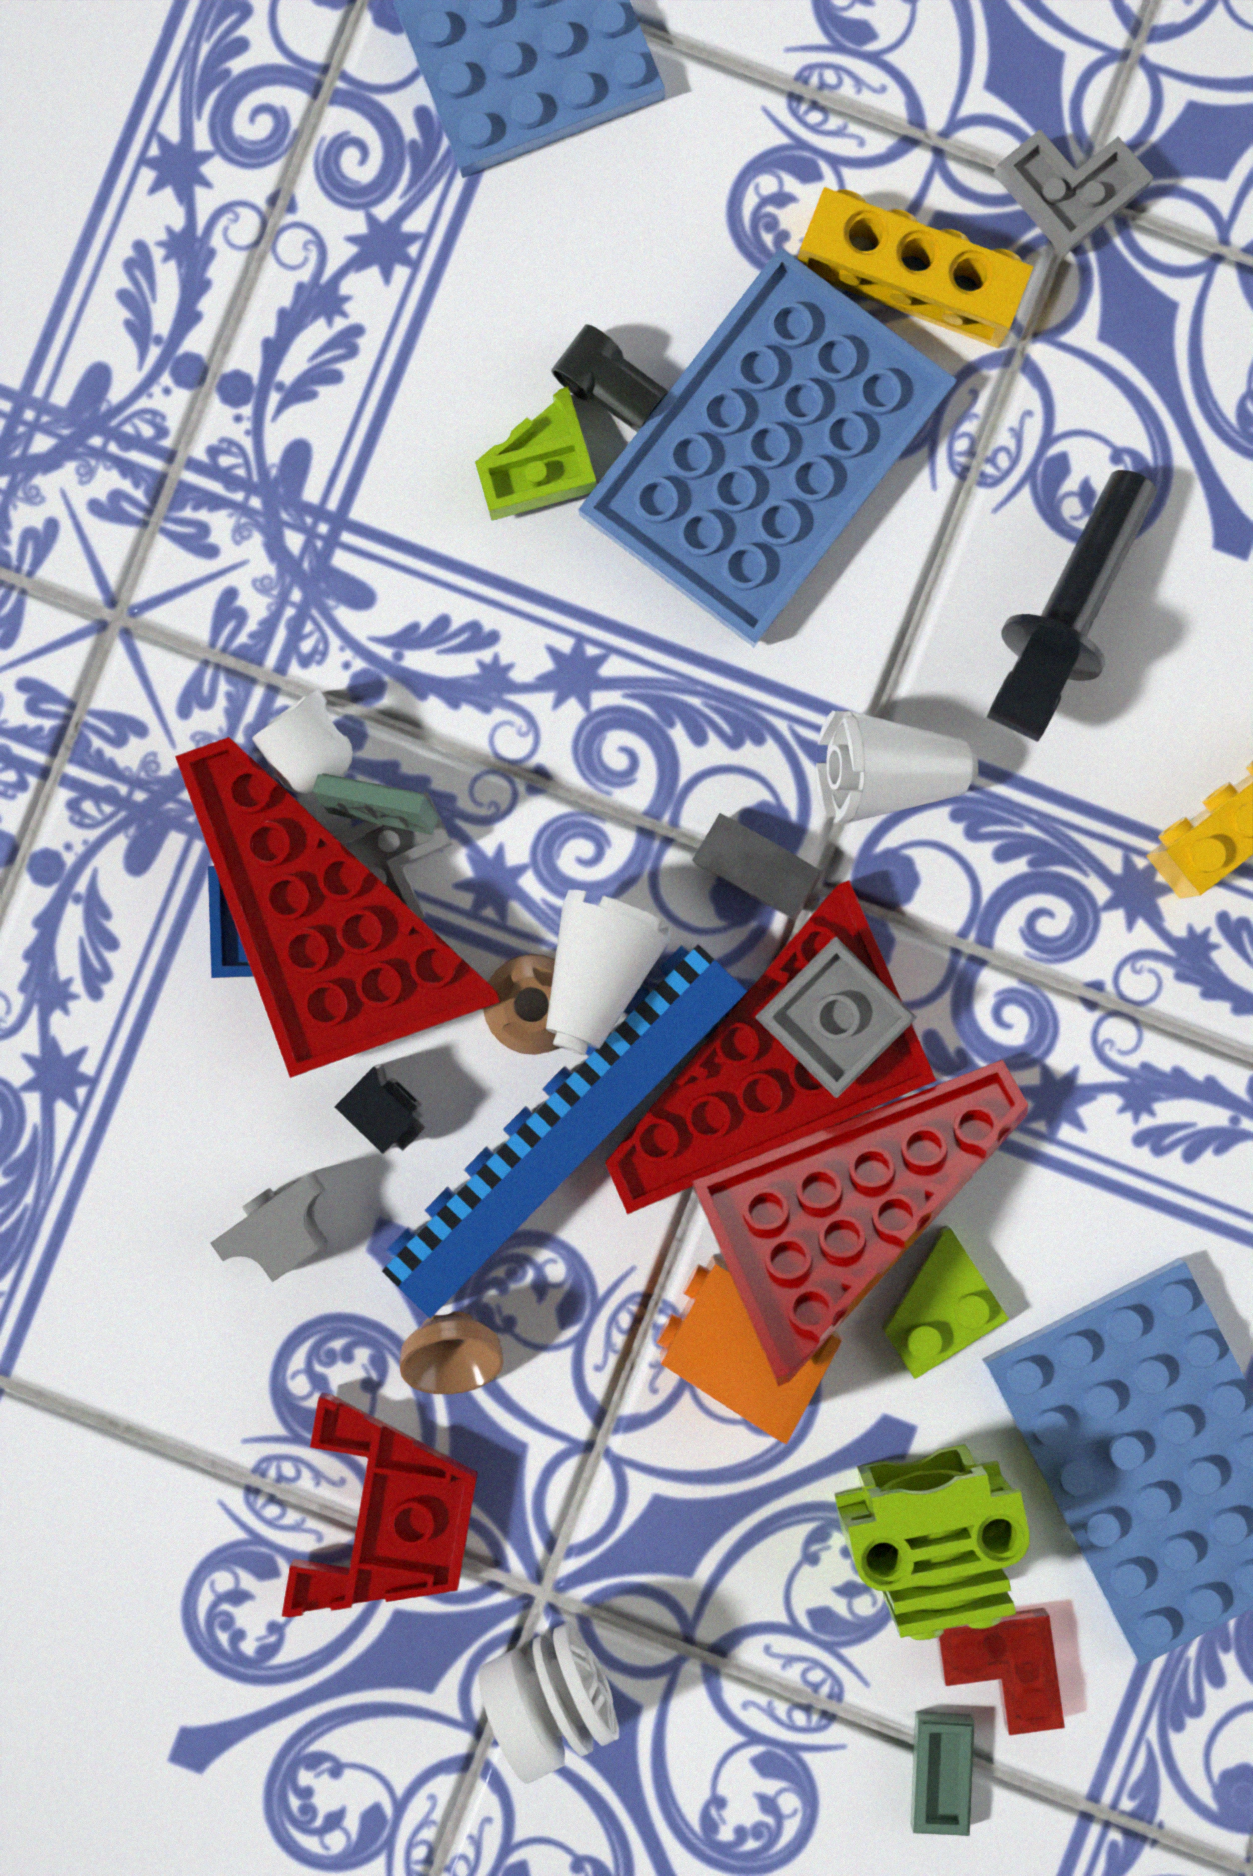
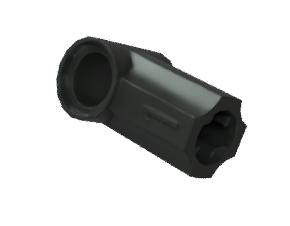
M585 324L553 366L551 372L563 387L569 388L570 393L586 402H590L593 399L634 431L638 432L668 391L624 359L623 352L609 336L598 328Z

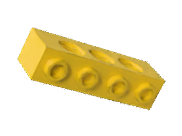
M824 187L797 259L835 287L995 348L1000 347L1012 325L1034 267L1023 263L1018 255L1009 250L999 248L989 250L971 243L968 237L953 229L937 230L918 223L912 214L904 210L890 209L887 211L866 203L865 199L854 191L847 189L834 191L827 187ZM855 237H865L874 244L875 249L860 251L851 244L850 240ZM908 256L917 257L924 262L927 269L923 271L910 270L904 265L902 258ZM967 276L976 283L978 290L965 291L956 284L954 277Z

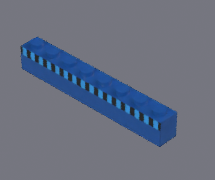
M699 944L690 952L681 945L659 968L666 977L651 992L643 985L637 990L623 1012L627 1017L613 1032L609 1033L600 1049L588 1047L586 1051L588 1057L573 1073L564 1066L542 1088L549 1098L534 1113L525 1106L502 1129L510 1138L495 1153L486 1146L467 1165L464 1171L471 1178L455 1194L447 1186L424 1210L431 1217L426 1225L417 1234L408 1226L385 1250L392 1260L383 1268L382 1272L430 1319L747 992Z

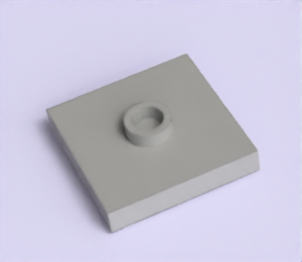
M834 937L755 1016L835 1098L917 1018L837 937Z

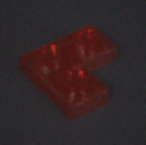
M1045 1608L1016 1611L1015 1615L1001 1617V1621L998 1624L988 1628H971L968 1624L944 1629V1633L936 1638L941 1676L945 1686L998 1680L1004 1726L1009 1735L1065 1728L1050 1615Z

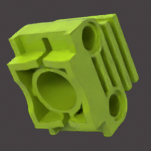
M966 1444L938 1449L931 1455L914 1462L893 1463L880 1461L857 1466L861 1488L834 1494L841 1531L859 1577L868 1587L883 1592L884 1600L900 1638L910 1636L914 1640H930L941 1636L944 1633V1629L966 1624L971 1628H988L998 1624L1001 1621V1617L1016 1614L1014 1602L1008 1594V1591H1011L1010 1581L1002 1568L1014 1565L1024 1557L1030 1544V1532L1021 1491L1019 1488L1012 1489L1001 1474L1000 1465L997 1460L976 1464L971 1451Z

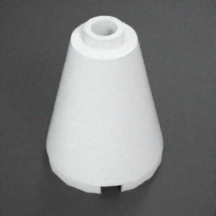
M848 710L832 711L826 717L819 735L818 745H828L826 763H816L817 791L824 815L826 817H835L832 823L847 824L960 796L966 793L969 785L975 782L978 775L976 753L970 750L965 740Z
M568 890L562 905L546 1029L556 1034L553 1041L554 1045L576 1054L585 1055L588 1047L600 1049L669 943L673 929L670 926L659 928L662 922L661 919L616 899L602 896L601 902L596 906L583 902L587 891Z

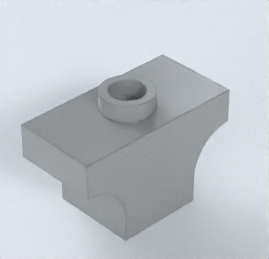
M311 1172L277 1196L271 1188H268L242 1206L247 1214L246 1218L210 1244L222 1261L238 1256L254 1260L263 1268L270 1280L274 1282L328 1242L314 1217L315 1203L320 1194L325 1190V1187L316 1174Z

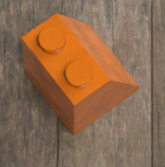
M712 1255L706 1267L699 1263L696 1265L683 1290V1294L690 1297L679 1317L673 1313L669 1315L657 1337L656 1344L663 1347L660 1351L661 1365L770 1436L787 1445L836 1354L842 1339L835 1330L792 1380L778 1387L725 1261Z

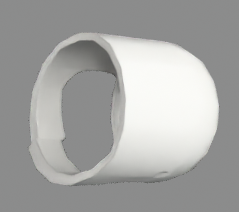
M319 688L304 696L252 737L253 742L278 780L285 788L300 795L312 794L318 774L322 775L324 773L342 777L348 770L353 757L352 745L348 737L342 735L337 730L326 713L325 705L327 701Z

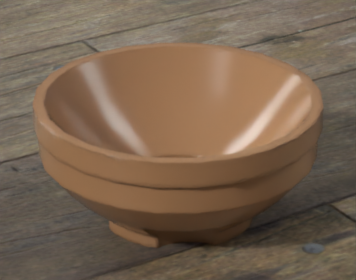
M538 954L517 956L499 967L488 981L498 992L501 1002L483 1008L485 1021L496 1039L513 1051L537 1055L559 1048L553 1044L556 1034L546 1029L548 1011L541 1020L528 1022L523 1020L515 1010L516 997L522 990L529 987L543 991L548 998V1002H550L555 965L554 958Z
M453 1311L446 1315H434L431 1319H426L422 1326L417 1328L403 1343L399 1360L401 1377L408 1385L422 1392L446 1395L472 1391L488 1384L497 1377L504 1365L503 1351L497 1334L483 1323L474 1320L471 1315L460 1311Z

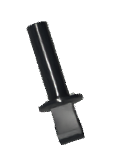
M1116 470L1110 474L1041 616L1018 614L1006 620L1001 630V636L1007 647L1018 656V659L1012 671H1009L986 718L1038 742L1059 705L1062 697L1060 694L1067 680L1087 681L1095 679L1101 674L1105 666L1104 655L1099 647L1087 637V634L1157 495L1155 485L1145 476L1129 470Z

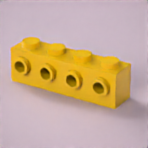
M1253 761L1246 767L1250 773L1235 786L1228 782L1207 796L1202 801L1206 807L1205 810L1191 821L1185 816L1165 829L1158 836L1162 843L1146 855L1180 899L1201 896L1253 855Z

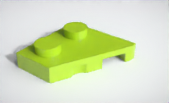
M568 387L561 388L553 394L554 402L531 421L528 417L511 430L510 436L505 442L494 445L475 461L492 521L589 494L597 486Z

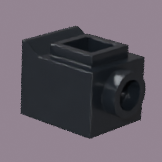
M382 1064L373 1066L334 1107L382 1154L389 1151L394 1145L403 1152L426 1128L419 1121L423 1115L417 1110L422 1104L395 1078L387 1081Z

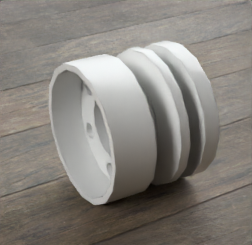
M566 1622L554 1629V1644L545 1635L533 1639L532 1650L535 1669L527 1658L516 1649L481 1665L479 1668L480 1693L491 1728L510 1767L525 1784L532 1783L565 1766V1750L562 1736L566 1738L570 1746L580 1756L593 1752V1737L601 1746L619 1739V1726L613 1707L612 1693L604 1671L595 1654L589 1649L581 1634L572 1623Z

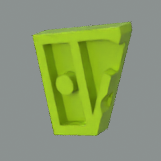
M948 1225L939 1230L935 1237L937 1241L922 1267L920 1269L917 1267L906 1286V1294L901 1302L894 1306L882 1326L886 1336L914 1379L922 1376L1009 1320L964 1247Z

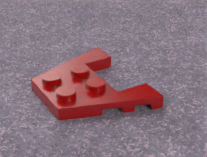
M322 1392L317 1401L310 1448L363 1456L368 1459L350 1568L293 1559L289 1568L281 1616L291 1618L303 1616L306 1611L325 1608L335 1611L352 1608L353 1604L381 1599L391 1602L458 1591L478 1472L330 1393Z

